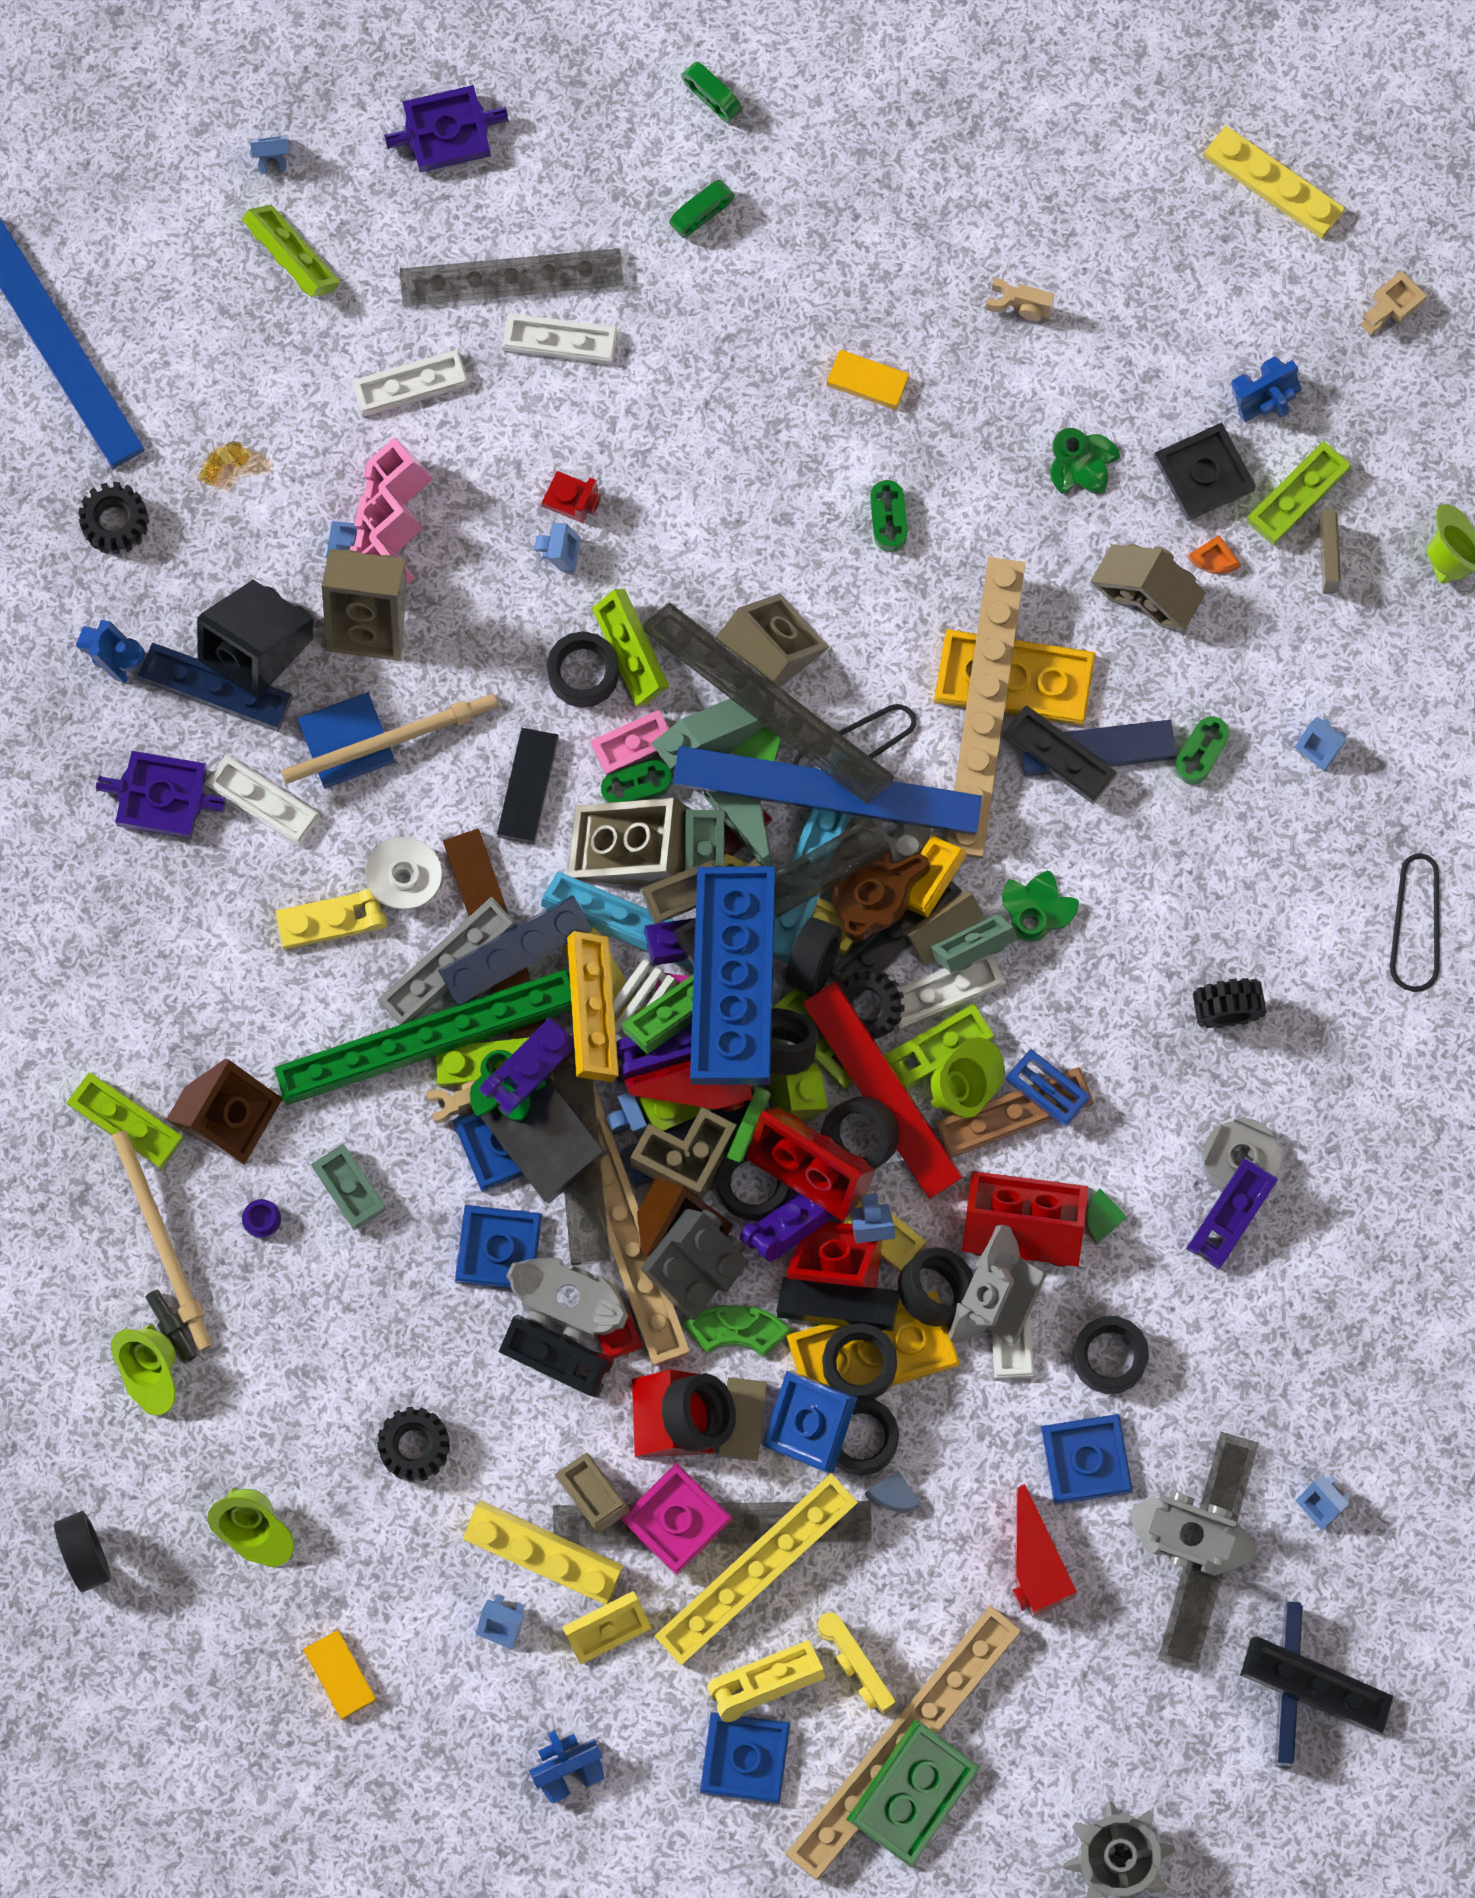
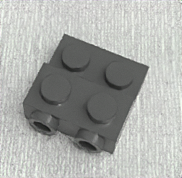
M685 1208L640 1270L685 1318L696 1320L717 1290L727 1292L749 1261L742 1255L745 1246L735 1237L728 1234L725 1236L719 1230L722 1221L715 1214L708 1210L700 1212Z

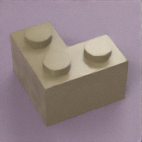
M1111 544L1090 581L1110 601L1117 604L1138 606L1157 625L1163 628L1186 630L1206 594L1195 582L1196 577L1191 572L1181 568L1173 560L1174 556L1171 552L1159 546H1155L1152 549L1143 548L1136 544H1129L1128 546Z
M703 1107L700 1109L684 1141L648 1124L630 1157L631 1168L654 1180L657 1179L683 1186L703 1200L724 1157L733 1144L737 1134V1125Z

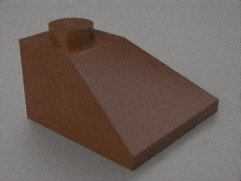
M224 1059L185 1086L166 1120L188 1136L245 1165L283 1098L229 1059Z
M657 1179L653 1182L637 1211L641 1251L647 1258L652 1254L685 1208L700 1212L708 1210L715 1214L722 1221L719 1230L725 1236L729 1234L734 1224L687 1188Z

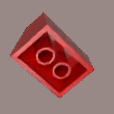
M779 1107L764 1110L759 1115L746 1157L747 1160L843 1222L861 1201V1195H865L868 1192L876 1170L869 1166L861 1157L852 1155L838 1146L830 1137L819 1134L805 1125L797 1116L788 1114Z
M972 1171L962 1252H970L981 1256L994 1233L995 1227L1005 1225L1011 1227L1018 1243L1020 1257L1026 1261L1046 1262L1058 1267H1079L1088 1186Z

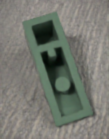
M753 688L681 719L651 744L674 773L679 746L730 754L777 716L759 692Z
M701 791V794L714 810L724 811V822L752 856L763 866H774L762 800Z

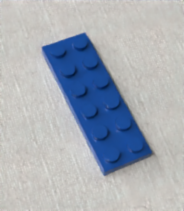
M775 866L697 867L690 1066L691 1085L770 1084L776 888Z

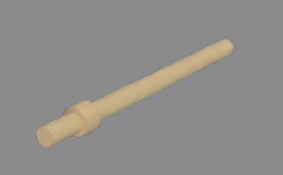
M490 694L468 703L462 700L449 705V710L281 770L285 784H289L452 724L460 726L472 721V717L498 708L497 699L494 694Z
M126 1130L117 1132L112 1135V1138L179 1302L180 1308L177 1310L183 1324L188 1325L198 1352L210 1348L213 1344L202 1319L205 1316L200 1301L194 1300Z

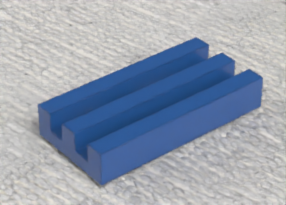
M1031 1048L1006 1077V1081L1065 1128L1081 1112L1084 1105H1087L1091 1100V1096ZM1030 1062L1033 1063L1078 1100L1075 1104L1028 1068L1027 1065ZM1019 1074L1024 1075L1068 1110L1066 1114L1019 1078Z

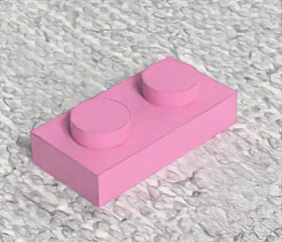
M657 710L593 739L590 743L607 776L612 772L637 765L659 755L651 743L669 728L660 710Z

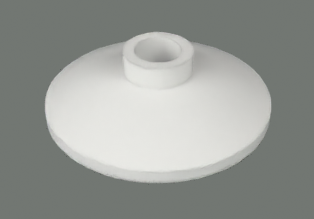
M410 837L388 839L375 847L367 859L365 880L368 889L380 903L390 908L411 910L421 907L435 896L441 884L442 869L440 861L435 852L420 840ZM399 873H406L410 880L407 883H400L395 877Z

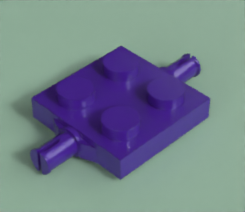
M474 85L402 101L406 116L405 130L384 134L387 150L409 144L410 149L416 156L419 172L421 173L491 157L487 140L488 126L509 122L506 106L484 112L483 107L477 100Z
M131 750L128 768L122 775L121 780L99 775L98 782L96 783L97 792L118 794L119 807L115 820L117 827L192 839L196 818L202 809L224 813L226 807V797L205 794L203 786L207 765L201 762Z

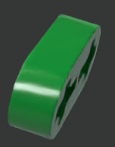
M695 61L682 72L681 77L685 85L724 122H730L742 111V106L737 97L698 61Z
M723 180L714 181L681 206L672 215L669 224L681 238H687L726 208L734 199L735 194Z
M883 480L874 485L870 495L873 537L875 544L880 549L886 552H894L901 549L907 541L905 499L903 489L898 483L892 480ZM884 491H890L891 497H897L892 499V511L885 512L883 500H877L882 497ZM893 520L894 531L901 532L896 534L894 541H888L886 535H880L886 532V521Z
M1215 716L1201 719L1179 753L1175 765L1176 774L1182 782L1196 785L1203 782L1209 775L1224 750L1229 737V728L1221 718ZM1212 727H1215L1219 730L1217 736L1221 740L1213 739L1208 748L1202 746L1206 735L1202 730L1210 731ZM1199 753L1202 755L1199 763V768L1202 771L1194 770L1192 774L1187 773V765L1184 761L1192 762L1196 754Z
M653 760L612 772L602 780V798L605 803L651 800L661 797L671 787V771L663 762ZM650 771H655L658 776H665L660 779V786L653 787L651 782L640 785L638 783L649 779ZM614 782H619L621 787L634 784V787L624 790V797L617 798L615 793L608 794L612 790Z

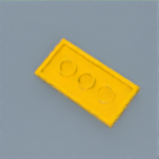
M946 629L934 703L966 708L977 634ZM1015 640L1004 714L1018 716L1027 705L1047 721L1084 726L1096 652Z
M937 1290L927 1293L931 1299L941 1304ZM899 1301L894 1332L882 1330L890 1337L897 1354V1371L890 1387L959 1367L960 1362L954 1343L950 1341L948 1336V1325L934 1327L923 1324L912 1317L902 1305V1302ZM822 1324L786 1335L797 1373L828 1385L823 1372L822 1356L824 1349L832 1335L845 1326ZM864 1340L851 1341L844 1345L838 1353L836 1360L837 1370L848 1383L857 1386L867 1385L875 1381L881 1374L883 1356L879 1349L871 1342Z

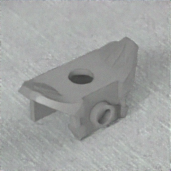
M999 1225L995 1227L988 1245L975 1263L978 1267L962 1303H957L954 1321L948 1333L950 1341L961 1342L989 1329L1011 1344L1016 1345L1048 1274L1021 1258L1018 1243L1011 1227Z
M542 1257L512 1263L506 1275L511 1283L513 1293L522 1301L524 1311L529 1313L528 1320L547 1329L550 1324L565 1329L563 1336L576 1343L584 1344L586 1339L595 1343L598 1338L597 1335H607L617 1329H623L629 1316L620 1295L611 1282L603 1277L600 1278L599 1282L593 1280L594 1275L580 1267L573 1266L572 1270L564 1267L563 1260L560 1258ZM564 1286H573L580 1293V1300L573 1307H563L557 1301V1294Z
M1173 1490L1170 1497L1160 1495V1498H1148L1142 1503L1134 1504L1129 1519L1133 1523L1143 1545L1149 1553L1160 1557L1163 1552L1171 1554L1168 1561L1170 1563L1190 1570L1193 1563L1202 1565V1572L1216 1576L1235 1570L1253 1561L1257 1548L1252 1543L1250 1535L1238 1526L1239 1523L1230 1519L1233 1512L1212 1504L1209 1505L1208 1511L1192 1506L1195 1498ZM1190 1522L1199 1524L1204 1531L1203 1540L1196 1546L1184 1544L1180 1537L1182 1527Z

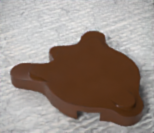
M853 842L842 843L837 852L842 863V870L833 888L832 902L838 918L844 924L847 937L852 941H863L873 933L884 930L896 923L904 915L909 904L913 886L927 875L931 869L928 858L921 854H915L899 863H892L893 855L887 847H880L865 852Z

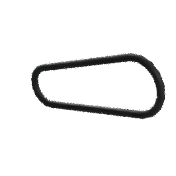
M893 704L804 748L796 755L793 765H798L800 759L805 754L892 710L905 711L911 718L909 728L842 772L851 774L913 732L917 724L916 716L905 705Z
M1422 853L1407 857L1402 864L1390 958V972L1395 983L1404 990L1411 992L1424 991L1431 987L1437 980L1440 971L1439 868L1432 857ZM1415 859L1428 861L1432 865L1434 872V971L1431 979L1422 986L1405 984L1399 979L1395 968L1406 871L1410 862Z

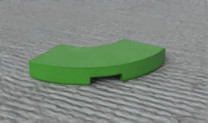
M756 1087L753 1099H751L727 1158L739 1163L743 1161L754 1135L759 1115L764 1111L771 1095L769 1091Z
M721 1305L703 1310L696 1320L688 1318L681 1324L707 1355L720 1347L738 1345L752 1349L764 1358L786 1338V1335L792 1333V1329L782 1320L767 1311L752 1306Z

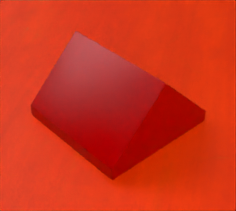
M827 1221L797 1244L786 1273L787 1279L877 1288L882 1240L856 1243L852 1224Z
M670 1369L632 1379L635 1457L714 1454L713 1448L696 1452L681 1449L671 1440L664 1427L662 1418V1399L667 1388L675 1380L698 1375V1373ZM693 1391L690 1398L692 1420L697 1429L705 1434L708 1424L706 1406L701 1397Z

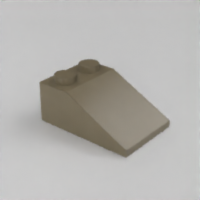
M330 549L321 585L326 649L328 652L401 661L407 583L405 559L396 558L391 555L379 556L358 553L354 550Z
M675 798L575 806L568 875L580 881L648 886L683 872L684 811L691 808Z

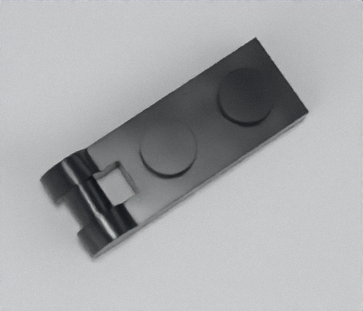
M518 1314L513 1316L498 1351L592 1397H600L604 1387L602 1383L605 1373H610L614 1364V1359L610 1356L582 1346ZM581 1363L591 1367L587 1376L577 1373Z

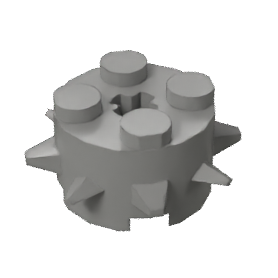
M1113 1801L1106 1803L1104 1818L1098 1820L1094 1826L1078 1822L1074 1823L1072 1828L1082 1844L1079 1848L1078 1856L1064 1863L1065 1870L1081 1873L1084 1882L1089 1886L1086 1898H1135L1146 1889L1165 1893L1167 1887L1157 1872L1161 1866V1859L1174 1853L1175 1847L1174 1845L1159 1843L1156 1834L1150 1830L1154 1816L1153 1812L1148 1810L1135 1819V1817L1130 1815H1120ZM1115 1848H1121L1122 1854H1129L1130 1859L1125 1862L1123 1868L1116 1867V1863H1111L1109 1857L1114 1854Z

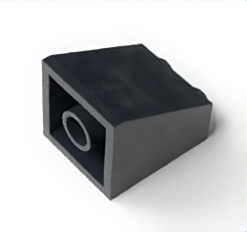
M253 579L197 617L198 661L259 699L313 640L314 618L303 607L294 606L283 599L272 587H264Z

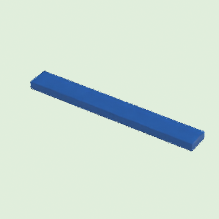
M0 218V290L113 470L145 450Z
M684 746L678 747L672 786L970 835H976L982 801V795Z

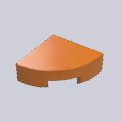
M1220 535L1188 555V559L1193 565L1209 573H1229L1239 569L1241 563Z

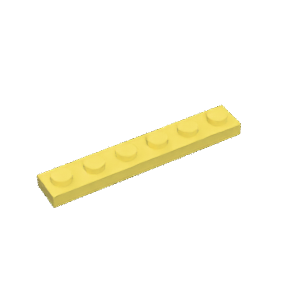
M830 1473L654 1637L680 1666L683 1665L858 1502Z

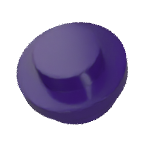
M258 1199L246 1206L242 1214V1223L247 1233L255 1238H268L279 1229L281 1213L273 1202L266 1199Z

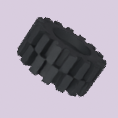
M107 482L101 484L102 490L98 492L95 487L89 491L91 497L87 498L84 496L81 501L83 508L79 507L78 511L80 517L78 520L86 540L90 542L93 548L99 547L101 552L108 554V550H112L114 555L120 554V549L125 548L127 552L133 550L131 545L134 543L139 545L142 542V534L146 535L148 531L147 523H149V516L140 494L137 491L134 493L132 487L127 484L125 488H122L120 482H113L112 488L108 487ZM111 507H120L128 513L127 523L116 531L106 530L100 525L102 513Z
M870 969L851 973L844 980L840 981L838 985L853 1008L854 999L859 992L870 990L878 995L881 1000L879 1015L873 1020L861 1018L872 1037L877 1039L891 1033L895 1025L900 1023L902 1019L900 1014L904 1012L905 1005L901 1004V999L904 998L902 991L899 992L897 989L899 984L895 980L891 981L888 978L890 975Z
M1236 978L1230 979L1228 982L1223 980L1217 981V984L1204 985L1205 987H1199L1193 992L1197 1024L1200 1027L1213 1028L1217 1026V1028H1222L1224 1026H1236V1024L1244 1025L1248 1024L1249 1021H1257L1267 1014L1262 982L1257 979L1249 980V978H1242L1237 981Z
M406 1407L407 1411L403 1412L397 1410L393 1413L394 1416L391 1419L387 1417L383 1422V1429L379 1430L377 1448L380 1458L387 1470L391 1471L399 1479L404 1478L408 1482H415L418 1479H421V1481L428 1480V1476L432 1474L435 1476L439 1473L440 1467L442 1465L445 1466L448 1460L450 1439L446 1427L436 1414L427 1412L425 1408L420 1407L419 1410H414L413 1407ZM411 1430L421 1431L429 1438L428 1451L418 1459H408L399 1451L401 1437Z

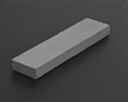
M490 897L380 996L377 1001L399 1025L416 1020L448 991L438 972L439 969L518 925Z

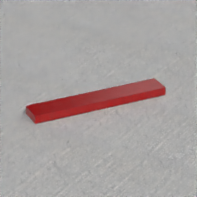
M837 981L804 1001L802 1004L861 1095L883 1102L893 1112L899 1126V1142L896 1149L928 1198H933L962 1179L961 1172Z

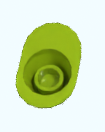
M1441 504L1436 510L1438 531L1427 546L1426 552L1438 581L1446 584L1451 580L1459 581L1473 572L1475 573V530L1466 515L1458 508L1450 504Z
M982 1037L969 1038L963 1042L946 1062L934 1071L930 1087L933 1096L930 1102L931 1106L934 1108L941 1107L943 1110L954 1113L964 1119L975 1117L981 1112L984 1106L998 1092L1004 1080V1059L998 1047L990 1040Z
M153 1325L144 1326L139 1331L123 1329L117 1332L111 1340V1353L119 1368L128 1394L150 1415H162L170 1411L175 1403L176 1396L174 1380L170 1372L175 1363L176 1354L173 1344L164 1334L157 1331Z
M233 1487L228 1492L226 1498L215 1502L209 1509L207 1522L211 1531L244 1559L269 1567H278L286 1563L292 1556L294 1550L292 1534L284 1523L274 1515L271 1501L263 1493L253 1489Z

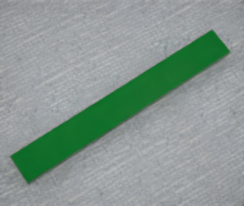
M568 969L276 1066L274 1069L286 1106L570 1011L572 1010L570 974Z

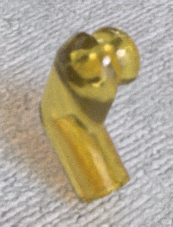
M231 441L214 449L202 467L198 479L214 486L225 465L233 462L238 467L244 466L249 460L250 451L242 447V443L237 441Z

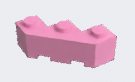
M394 437L366 462L364 477L367 479L364 496L359 498L354 525L358 529L355 545L350 546V550L358 553L379 556L391 555L399 558L396 553L424 529L406 506V503L429 484L433 478L416 456ZM406 567L407 585L414 579V576Z

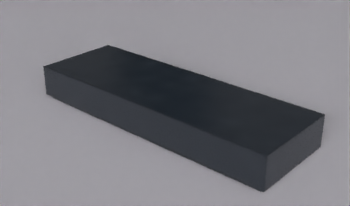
M1027 705L1003 733L1005 740L1093 805L1117 776V772Z
M521 727L497 831L498 838L535 845L559 741L558 734Z
M783 1277L776 1313L777 1318L842 1326L865 1323L878 1327L880 1330L894 1332L900 1297L898 1290L840 1285Z

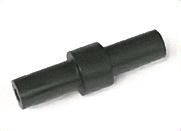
M159 1289L148 1293L145 1298L159 1320L157 1326L160 1332L170 1339L183 1363H188L195 1359L197 1354L183 1332L185 1325L179 1315L172 1313Z

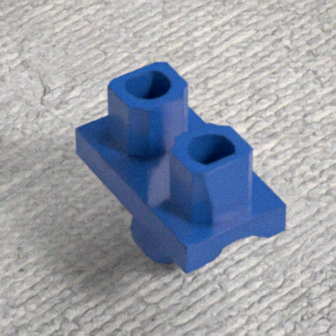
M1274 356L1265 361L1260 367L1262 377L1253 382L1248 375L1244 374L1232 380V393L1237 401L1239 415L1245 423L1261 413L1265 416L1274 411L1280 418L1289 414L1290 410L1287 403L1295 399L1296 394L1302 391L1297 377L1299 369L1293 360L1284 364Z
M106 620L100 621L98 629L84 626L76 643V647L81 652L88 653L92 658V662L97 667L103 668L114 680L122 683L127 681L126 671H132L140 666L145 654L144 648L137 640L127 638L112 622Z
M555 1730L547 1733L552 1744L538 1750L542 1761L555 1755L557 1757L529 1769L536 1788L541 1787L551 1803L560 1801L571 1794L563 1778L567 1774L578 1770L585 1787L591 1786L605 1778L600 1762L603 1756L595 1739L565 1752L579 1745L574 1734L559 1740Z

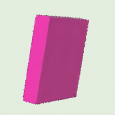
M677 1462L629 1509L630 1512L620 1519L675 1576L680 1574L733 1521V1518Z

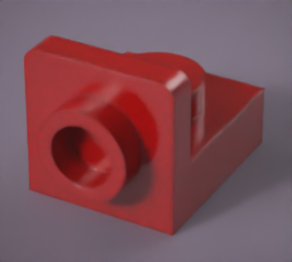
M556 471L541 503L542 507L583 523L588 513L591 515L595 514L601 500V494L598 493L596 479L590 477L587 482Z

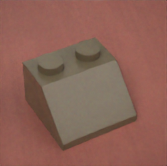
M780 593L739 607L715 637V640L724 648L725 654L734 660L748 675L751 683L760 688L764 693L783 686L829 648Z

